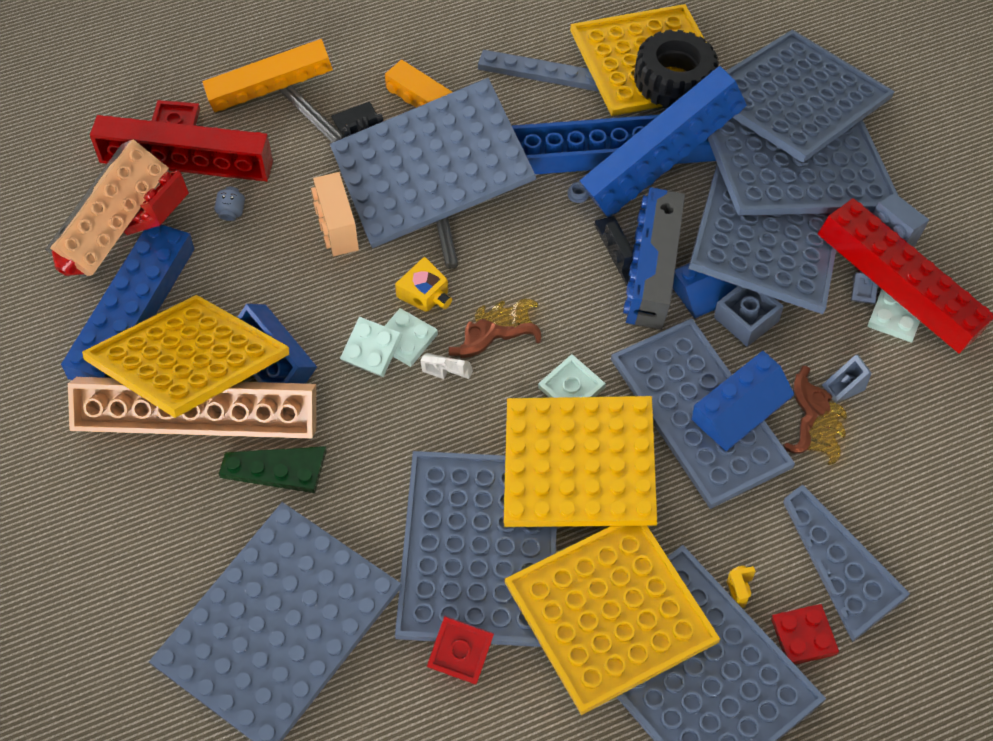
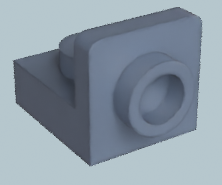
M863 272L855 273L852 278L851 301L875 304L878 285Z

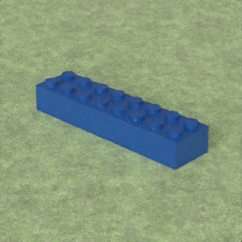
M721 66L717 67L579 181L599 209L607 217H611L619 212L624 205L635 199L646 187L652 185L656 179L669 171L673 165L683 157H686L700 143L705 142L710 135L722 128L732 117L739 114L747 104L736 81Z
M162 224L142 232L62 361L61 365L68 379L73 380L76 377L112 378L85 361L82 351L157 314L195 250L190 233Z

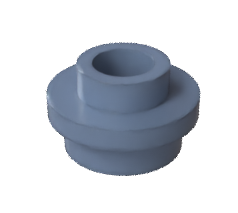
M581 182L573 183L568 189V198L572 202L583 203L589 198V194Z

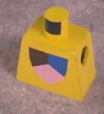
M425 257L395 283L397 298L425 312L430 311L436 304L443 309H447L452 302V298L447 295L448 280Z

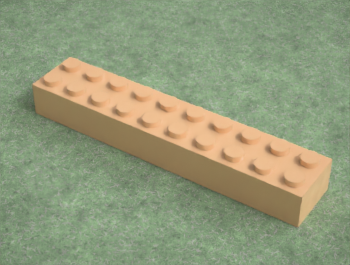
M76 377L68 383L70 431L313 438L316 432V384L240 382L185 412L183 415L174 418L113 378Z

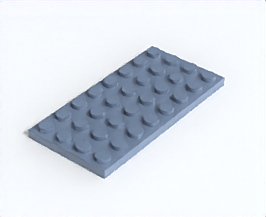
M692 318L611 355V361L635 396H652L654 426L710 509L794 468V461L765 420L728 451L722 449L691 420L694 405L732 375Z

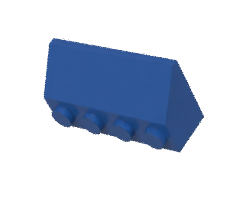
M688 263L675 269L673 289L693 318L696 319L715 310L717 302L738 285L688 269L690 264Z
M246 304L237 318L289 347L288 356L253 375L258 382L306 384L317 368L315 363L267 305Z
M761 351L696 403L691 420L722 449L728 451L794 396V392L781 366L767 353Z

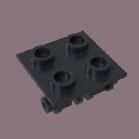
M370 101L331 115L332 120L344 138L384 121L382 114L376 113Z

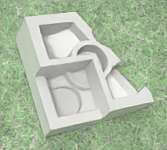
M430 353L424 354L421 359L422 372L442 379L445 378L447 372L469 379L473 372L469 361Z

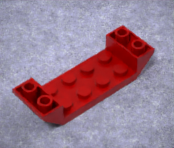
M179 170L164 173L158 180L160 184L155 189L151 188L143 196L145 201L140 205L141 208L124 230V234L130 235L160 226L189 194Z

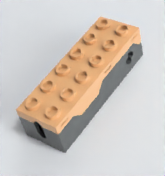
M135 140L121 144L45 248L53 256L55 269L65 276L79 275L85 277L93 275L141 208L140 205L145 201L143 196L151 188L156 187L159 183V178L169 168Z

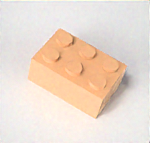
M340 172L313 178L315 186L311 188L316 215L318 214L319 217L318 221L321 232L323 231L324 234L323 238L326 249L331 248L333 257L359 251L356 225Z

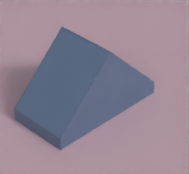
M856 354L824 382L822 386L833 396L832 400L834 403H839L865 391L872 372L860 356Z

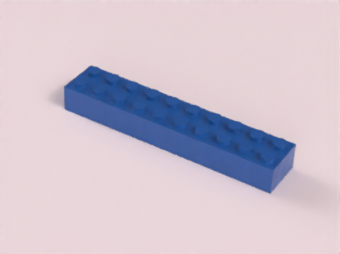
M659 115L512 125V128L535 174L593 170ZM708 138L676 164L716 161Z

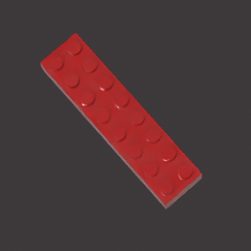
M103 115L96 116L90 132V138L99 163L107 164L121 144L135 140L169 168L167 171L179 170L185 173L268 182L273 164L268 134L261 132Z
M854 198L830 214L817 233L957 353L960 354L993 321V313L986 306H983L968 291L960 287L950 276L942 272L933 262L925 258L915 247L907 243L898 233L890 229L880 218L872 214Z

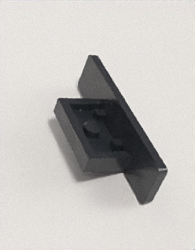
M614 216L596 220L594 225L627 286L630 280L629 270L633 261V249Z

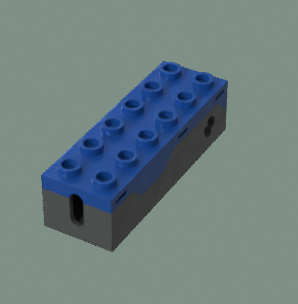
M650 187L648 195H643L641 209H639L637 218L638 226L634 237L636 241L632 251L633 261L629 270L630 280L626 289L627 300H625L623 313L627 314L626 323L660 330L663 328L671 303L685 199L684 193Z

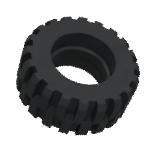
M666 30L664 33L660 31L648 37L639 47L634 81L642 95L646 99H651L653 104H660L663 108L670 107L719 67L718 56L711 44L706 43V40L701 36H695V33L683 32L684 30ZM665 67H676L686 72L672 71Z

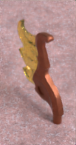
M521 299L513 306L503 308L505 301H501L494 305L488 313L484 312L486 309L485 305L479 307L475 313L476 323L471 321L466 325L464 343L460 347H449V356H460V358L472 357L486 350L496 338L507 340L524 334H532L535 337V342L540 344L541 331L537 325L531 322L528 316L530 307H538V303L532 299Z
M802 366L799 373L795 376L793 392L797 403L805 413V417L801 418L799 442L796 445L785 443L784 449L795 454L804 453L807 450L821 451L830 458L828 465H832L838 461L841 455V449L836 442L835 435L839 433L843 438L846 436L845 428L837 416L840 415L845 420L847 419L845 409L839 404L828 402L833 397L829 392L808 382L807 377L810 368Z

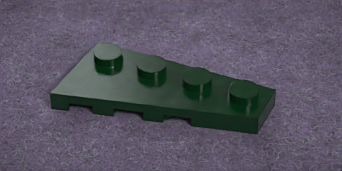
M326 446L225 452L219 476L223 479L315 493L327 451Z

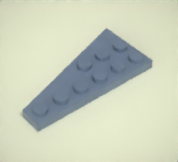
M801 485L784 498L783 503L852 642H854L905 601L910 593L804 485Z

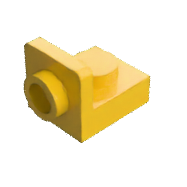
M738 566L732 569L726 581L731 597L741 608L746 607L748 599L751 597L748 582L752 581L755 575L754 566L747 568L746 566Z

